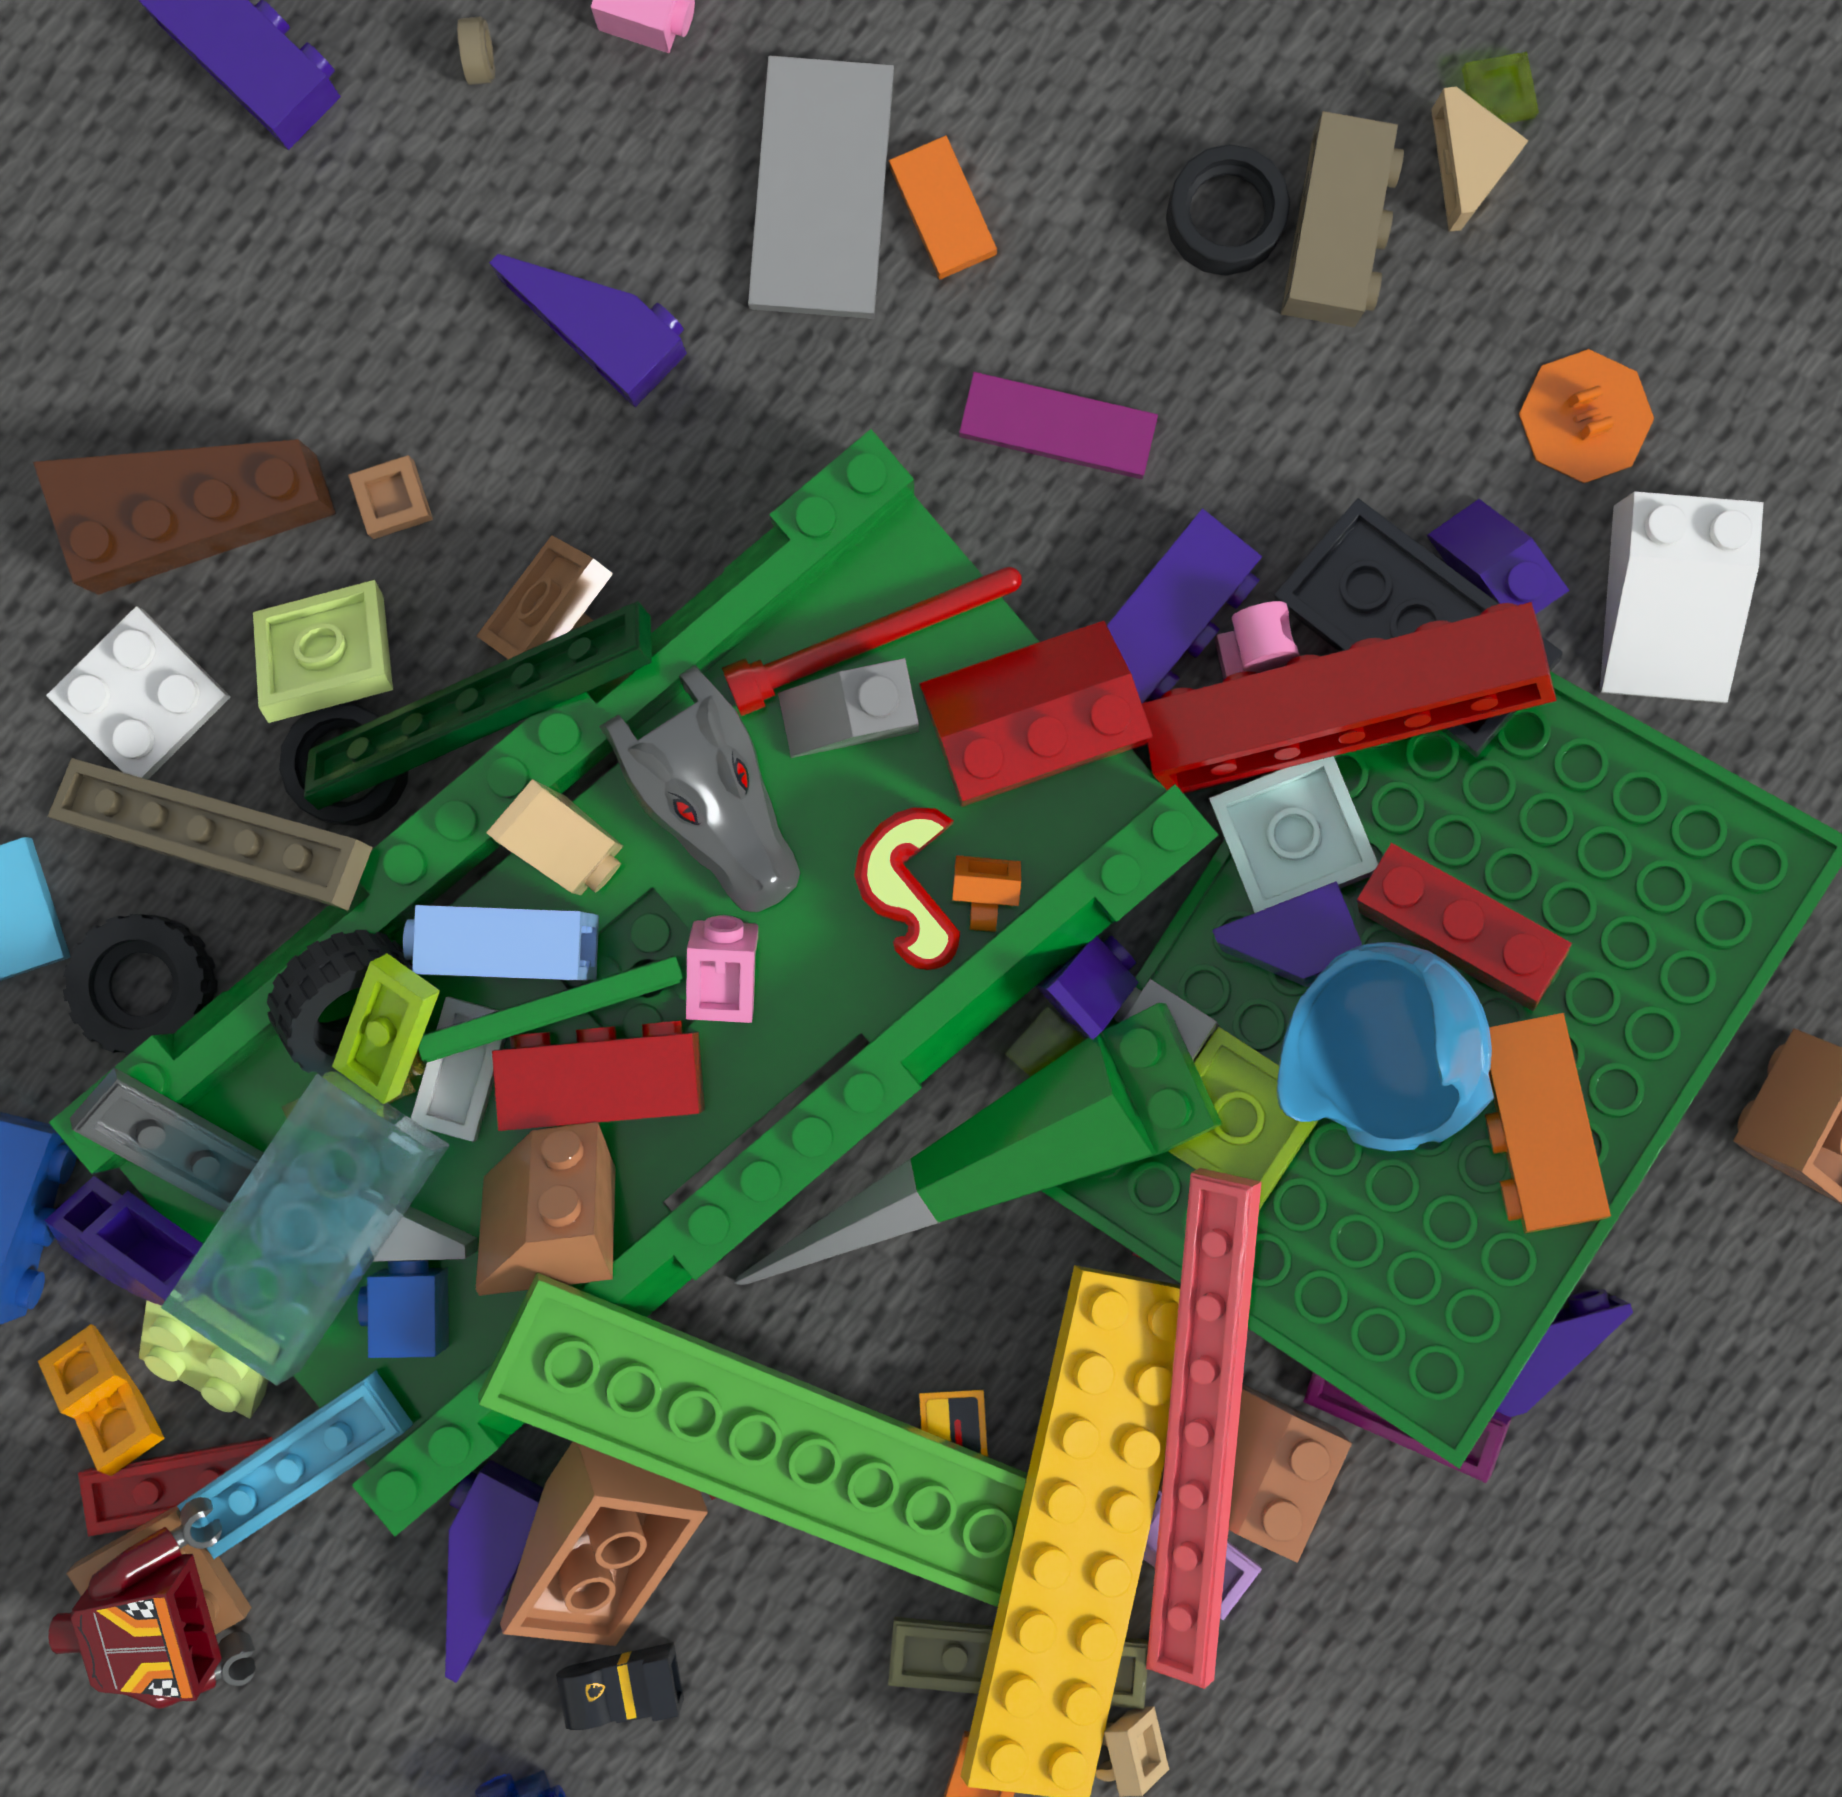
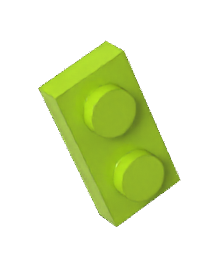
M388 953L371 961L332 1067L382 1104L400 1095L440 990Z

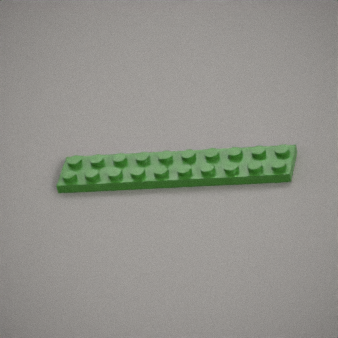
M536 1273L478 1394L479 1405L998 1607L1028 1473L550 1277Z

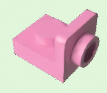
M727 915L713 916L705 921L697 920L693 922L687 946L686 1019L752 1023L754 1013L755 953L758 941L757 924L743 923L739 918Z

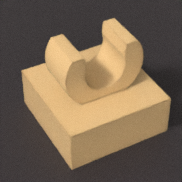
M1155 1707L1128 1710L1115 1723H1106L1102 1745L1108 1747L1111 1760L1102 1763L1096 1769V1777L1107 1782L1116 1780L1119 1797L1143 1796L1169 1770Z

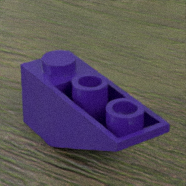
M1604 1289L1589 1290L1568 1297L1569 1308L1559 1311L1496 1411L1509 1417L1527 1413L1633 1314L1631 1303L1616 1296L1608 1297Z

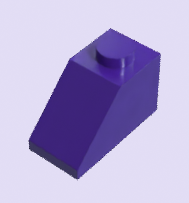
M1480 499L1427 535L1449 567L1499 604L1513 603L1521 605L1532 602L1535 614H1537L1570 591L1534 540Z
M1337 881L1212 930L1223 952L1305 987H1309L1335 957L1362 945Z

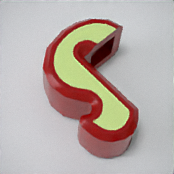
M912 807L897 812L881 822L859 848L854 873L862 900L877 915L905 923L908 926V932L905 936L894 939V949L906 963L914 968L923 970L938 969L948 964L956 955L960 939V931L904 865L953 824V819L936 808Z

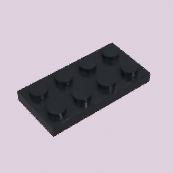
M1359 498L1353 502L1274 594L1275 601L1287 603L1288 611L1291 615L1339 652L1349 650L1354 643L1364 639L1382 638L1387 640L1414 633L1418 627L1429 622L1448 621L1452 623L1479 616L1485 609L1499 604ZM1542 637L1551 672L1562 659L1563 652ZM1516 711L1441 729V731L1477 758Z

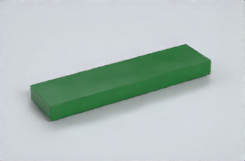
M670 956L425 1033L418 1047L422 1061L426 1060L428 1063L681 983L680 979H683L676 956Z

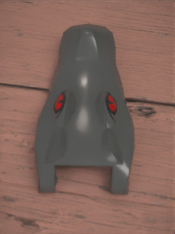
M695 664L678 676L684 690L695 703L639 740L636 739L628 724L619 715H616L599 727L611 744L626 783L644 812L659 826L672 834L694 859L715 875L722 888L737 907L748 912H760L782 901L797 886L800 870L792 850L778 828L775 812L760 772L757 753L745 725L737 711Z

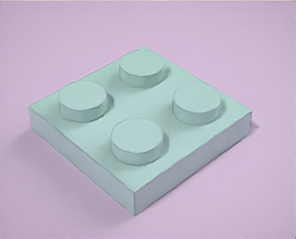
M1334 756L1278 770L1209 798L1255 913L1337 881L1339 888L1351 885L1371 877L1378 865Z

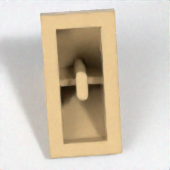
M1456 86L1443 88L1431 109L1449 232L1462 230L1529 141Z

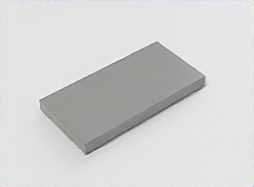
M768 56L748 300L749 309L874 319L894 65Z

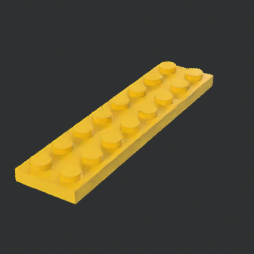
M1074 1265L960 1777L967 1787L1049 1797H1090L1165 1463L1181 1286L1179 1284Z

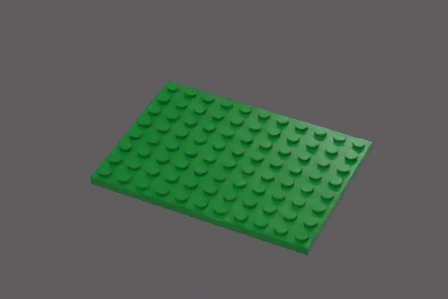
M1550 672L1556 701L1516 711L1477 758L1441 730L1336 755L1334 758L1378 864L1390 844L1393 843L1572 943L1567 957L1534 1011L1456 967L1454 968L1471 985L1478 996L1489 1027L1564 1013L1611 1216L1606 1219L1524 1233L1521 1219L1508 1221L1500 1187V1181L1512 1179L1506 1152L1493 1154L1485 1120V1114L1497 1112L1494 1099L1474 1120L1454 1135L1440 1143L1435 1141L1422 1143L1414 1150L1384 1151L1361 1146L1352 1141L1345 1126L1331 1119L1322 1118L1318 1120L1260 1208L1258 1216L1248 1329L1459 1469L1842 866V833L1553 672ZM1224 839L1137 974L1136 979L1139 983L1136 988L1142 991L1150 979L1217 1021L1223 1030L1279 1065L1282 1043L1290 1018L1300 997L1309 987L1302 986L1227 954L1219 947L1212 931L1213 929L1255 913L1226 839ZM1370 877L1340 888L1362 945L1377 942H1396L1420 948L1359 913L1357 899ZM1113 1017L1104 1030L1118 1024L1119 1022L1114 1020ZM1167 1151L1042 1190V1192L1181 1284L1191 1172L1196 1170L1195 1168Z

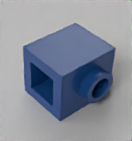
M428 1260L388 1261V1269H381L367 1277V1286H362L359 1291L357 1312L360 1326H368V1358L436 1357L449 1347L448 1268H429Z

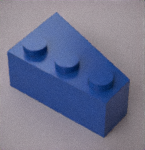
M0 1112V1325L25 1316L27 1309H33L41 1297L45 1283L44 1272L37 1271L43 1246H50L55 1239L44 1220L56 1210L53 1206L59 1184H65L69 1180L76 1162L74 1152L50 1124Z

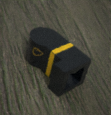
M674 1642L573 1664L563 1668L556 1674L565 1727L569 1730H585L613 1721L621 1723L652 1717L653 1722L679 1716L684 1701Z

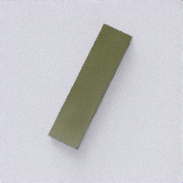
M894 1617L888 1686L979 1694L994 1626ZM1125 1638L1110 1706L1144 1709L1148 1640Z

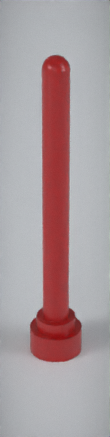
M1005 567L763 665L761 659L748 664L747 659L744 658L722 667V671L741 716L766 707L764 700L775 696L773 690L775 688L1017 591L1021 586L1022 576L1016 568Z

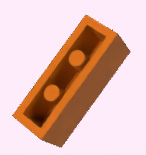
M1564 1013L1489 1027L1492 1057L1491 1068L1488 1074L1497 1112L1485 1114V1120L1493 1154L1506 1152L1512 1179L1500 1181V1187L1508 1221L1521 1219L1524 1233L1610 1217V1209Z

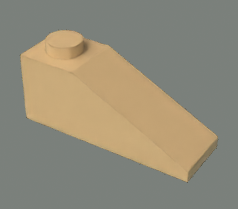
M533 779L486 832L496 842L573 894L582 895L588 887L595 893L598 892L621 865V862L615 858V855L623 847L620 842L565 795Z

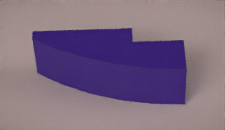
M95 1176L44 1220L61 1248L71 1256L128 1292L168 1308L219 1261L216 1252L129 1191L121 1195Z

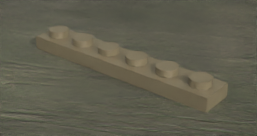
M74 758L70 760L47 816L65 825L347 911L373 848L354 838Z

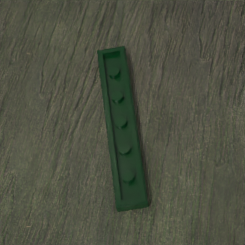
M639 601L633 602L309 749L304 798L317 810L323 809L652 663L650 614Z

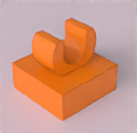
M956 855L952 900L971 902L969 930L996 932L998 904L1019 906L1021 861Z

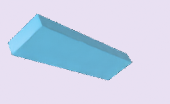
M375 1370L189 1496L177 1507L181 1511L186 1503L198 1497H205L211 1500L213 1510L206 1517L195 1521L192 1526L201 1528L216 1519L220 1520L222 1526L221 1536L212 1547L206 1548L213 1559H215L402 1435L414 1424Z

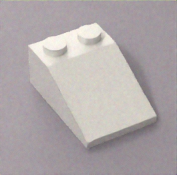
M1634 491L1614 505L1600 693L1717 703L1728 702L1759 568L1764 502Z

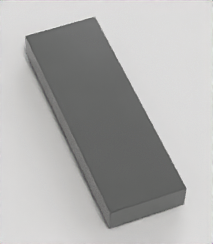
M115 1067L70 1117L73 1131L237 1220L262 1193V1183L272 1181L280 1173L276 1159Z

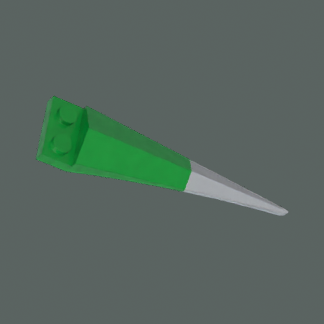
M1157 1003L1102 1031L1093 1040L1090 1038L1085 1039L741 1273L734 1283L745 1285L946 1220L1165 1153L1222 1125L1167 1004Z

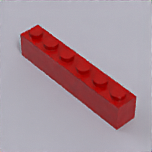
M1532 602L1521 605L1513 603L1497 604L1485 609L1479 616L1452 623L1448 621L1429 622L1418 627L1414 633L1387 640L1382 638L1364 639L1354 643L1349 650L1322 657L1318 655L1299 656L1288 661L1284 667L1261 673L1251 671L1234 673L1227 676L1222 683L1199 689H1173L1164 693L1160 699L1142 703L1153 735L1148 741L1153 775L1166 790L1176 784L1182 793H1187L1556 701L1540 627Z

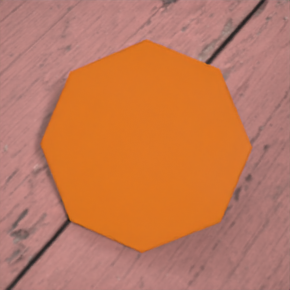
M1590 349L1542 365L1519 412V417L1535 461L1581 483H1587L1632 467L1654 420L1637 371Z

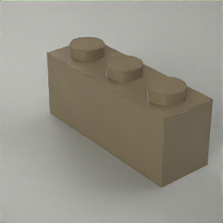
M1322 111L1312 135L1281 315L1355 327L1365 310L1374 311L1382 281V273L1372 271L1376 248L1385 249L1393 219V211L1383 209L1387 187H1396L1404 157L1403 149L1394 148L1398 124Z

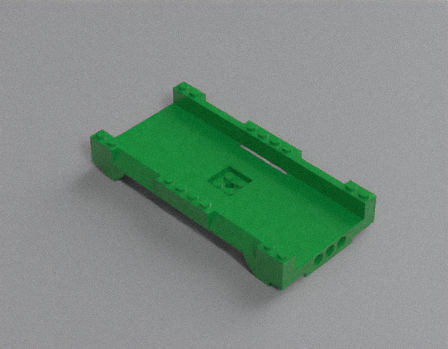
M870 429L771 512L769 516L773 528L730 563L720 576L651 633L652 663L527 718L372 849L348 911L331 905L327 906L228 991H223L175 1033L150 1036L118 1063L115 1068L276 1159L280 1173L273 1180L284 1178V1167L325 1165V1176H347L478 1238L479 1249L484 1176L532 1130L562 1126L498 1131L495 1083L492 1086L478 1139L474 1142L410 1125L409 1123L427 1064L426 1060L422 1061L419 1049L416 1052L401 1094L382 1104L345 1076L341 1077L340 1074H336L330 1077H322L317 1072L311 1071L308 1073L302 1070L297 1062L294 1063L269 1020L267 1014L270 1011L267 1005L268 993H272L274 988L272 983L278 973L281 974L286 969L287 962L295 955L299 956L306 951L307 946L316 941L321 942L331 938L330 935L343 932L347 934L353 933L355 930H367L368 933L376 934L378 931L386 934L391 942L395 940L403 949L405 923L407 919H415V905L429 906L501 845L486 832L532 779L562 794L613 751L607 737L599 727L601 724L619 715L628 724L636 739L639 740L695 704L684 690L678 676L696 664L704 676L737 711L745 725L757 753L760 772L775 812L778 828L792 850L799 867L800 876L797 886L782 901L760 912H748L737 907L722 888L715 875L694 859L672 834L659 826L644 812L631 793L620 764L617 763L572 801L623 845L622 849L615 855V858L621 862L620 867L598 892L595 893L588 887L582 895L573 894L514 853H511L449 905L454 907L581 911L599 915L596 980L638 967L647 960L657 961L670 956H676L683 977V979H680L681 983L665 987L662 992L654 997L640 995L520 1033L550 1032L551 1045L576 1043L577 1029L616 1026L617 1039L643 1037L642 1024L681 1021L682 1033L699 1032L705 1103L704 1111L699 1114L598 1122L616 1168L613 1279L571 1284L569 1286L647 1317L692 1278L696 1281L917 1093L922 1088L921 1083L1059 965L1062 966L1110 924L1120 920L1214 840L1218 833L1176 784L1166 790L1132 749L961 807L919 683L1039 643V640L1002 597L773 689L775 696L764 700L766 707L744 716L740 715L723 674L722 667L744 658L747 659L748 664L761 659L763 665L983 576L915 497L914 478L873 430ZM905 658L919 723V732L791 758L778 693L840 671ZM912 807L936 808L954 820L953 824L904 864L960 931L956 955L942 968L932 970L914 968L906 963L895 951L894 939L905 936L908 932V926L905 923L877 915L862 900L854 877L859 848L875 828L893 814ZM956 855L1021 861L1019 906L998 904L996 932L969 930L971 902L952 900ZM727 915L739 918L743 923H755L758 925L752 1023L686 1019L687 946L694 921H705L713 916ZM419 974L421 978L440 990L424 1034L437 1030L446 997H453L495 1010H502L594 980ZM361 987L348 991L336 998L324 1009L318 1021L330 1022L350 1015ZM862 1033L869 1041L865 1048L672 1211L664 1201L857 1036ZM510 1037L506 1038L503 1049L511 1048ZM109 1071L54 1117L49 1124L91 1174L120 1168L153 1209L216 1252L219 1261L207 1271L208 1275L253 1328L277 1340L275 1355L320 1408L375 1370L378 1372L414 1425L402 1435L365 1458L364 1461L370 1469L352 1484V1487L393 1536H397L498 1450L510 1435L525 1424V1422L479 1405L478 1394L528 1290L479 1296L476 1290L478 1251L466 1259L428 1260L429 1268H448L449 1347L436 1357L368 1358V1326H360L358 1321V1295L360 1288L367 1286L368 1276L381 1269H388V1261L264 1264L262 1193L237 1220L72 1130L70 1117L110 1073Z

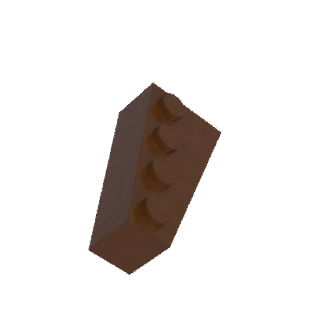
M299 439L33 462L74 584L97 595L336 514L317 455Z

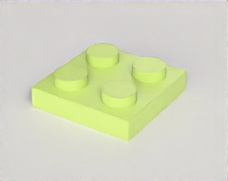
M375 580L253 612L258 707L268 723L393 690L384 597Z
M187 1291L170 1308L146 1300L139 1358L145 1362L148 1369L164 1380H180L200 1391L203 1398L218 1410L224 1412L236 1411L250 1419L265 1396L277 1340Z

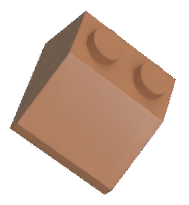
M1793 1028L1786 1043L1780 1045L1774 1051L1768 1064V1077L1756 1099L1750 1101L1743 1109L1738 1120V1133L1733 1141L1758 1160L1841 1205L1842 1047Z
M598 1122L532 1130L484 1176L476 1290L479 1296L529 1290L536 1273L567 1285L613 1279L616 1168Z

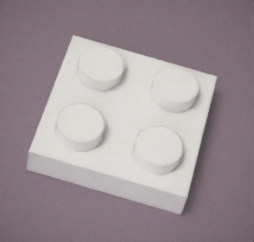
M138 606L116 625L46 695L123 773L147 780L230 698Z

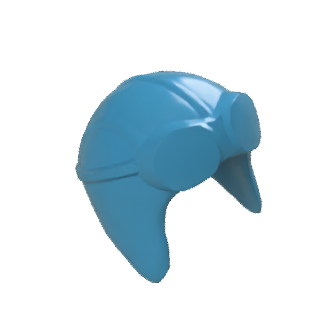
M1377 942L1360 945L1342 953L1329 963L1300 997L1290 1018L1282 1043L1279 1061L1277 1100L1280 1109L1286 1116L1300 1122L1318 1121L1322 1118L1331 1119L1346 1127L1354 1143L1377 1150H1414L1425 1142L1435 1141L1440 1143L1474 1120L1494 1099L1488 1074L1491 1068L1492 1057L1490 1029L1478 996L1464 977L1449 963L1430 951L1396 942Z

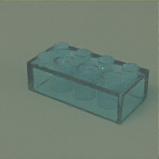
M331 1071L316 1074L161 1308L275 1385H279L301 1371L450 1145L388 1103L382 1104L340 1072Z

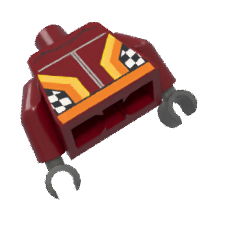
M198 1497L190 1500L181 1510V1525L172 1531L163 1527L129 1547L92 1575L88 1588L72 1608V1612L57 1613L53 1617L48 1636L51 1650L55 1654L81 1653L90 1685L98 1692L127 1695L156 1709H161L180 1701H196L201 1693L215 1688L216 1680L220 1678L234 1686L244 1685L253 1678L256 1672L254 1658H247L255 1651L251 1636L245 1632H234L224 1637L218 1644L194 1555L181 1554L180 1551L187 1544L194 1548L205 1549L212 1547L219 1540L222 1533L219 1519L210 1522L205 1527L195 1528L192 1526L195 1521L206 1517L213 1510L209 1498Z

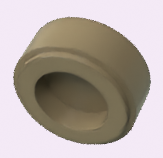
M482 16L458 19L459 51L468 85L492 83V80L495 79V65L492 40L487 21Z

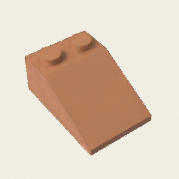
M1242 1384L1229 1530L1298 1563L1352 1442L1340 1429ZM1164 1467L1158 1490L1162 1492Z
M572 1441L544 1485L500 1622L502 1633L506 1635L616 1646L707 1515L708 1511L701 1492Z

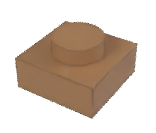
M409 455L348 475L367 535L372 539L433 520L415 462Z

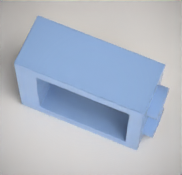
M415 905V919H407L405 923L403 953L406 960H413L412 971L416 974L596 980L599 915L581 911Z

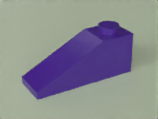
M497 254L489 262L499 280L635 408L687 354L682 339L679 337L684 328L659 303H656L649 309L634 294L501 254Z
M1112 935L1104 942L1096 936L1062 966L1059 965L1039 982L1036 987L1076 1032L1093 1040L1105 1029L1139 983L1129 972L1137 963Z
M489 1460L478 1474L471 1472L461 1480L449 1504L459 1510L449 1528L445 1677L455 1683L458 1682L468 1667L517 1573L544 1489L492 1460Z

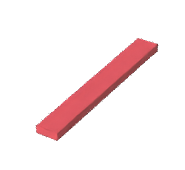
M1199 1168L1191 1172L1146 1669L1205 1689L1214 1681L1262 1182Z

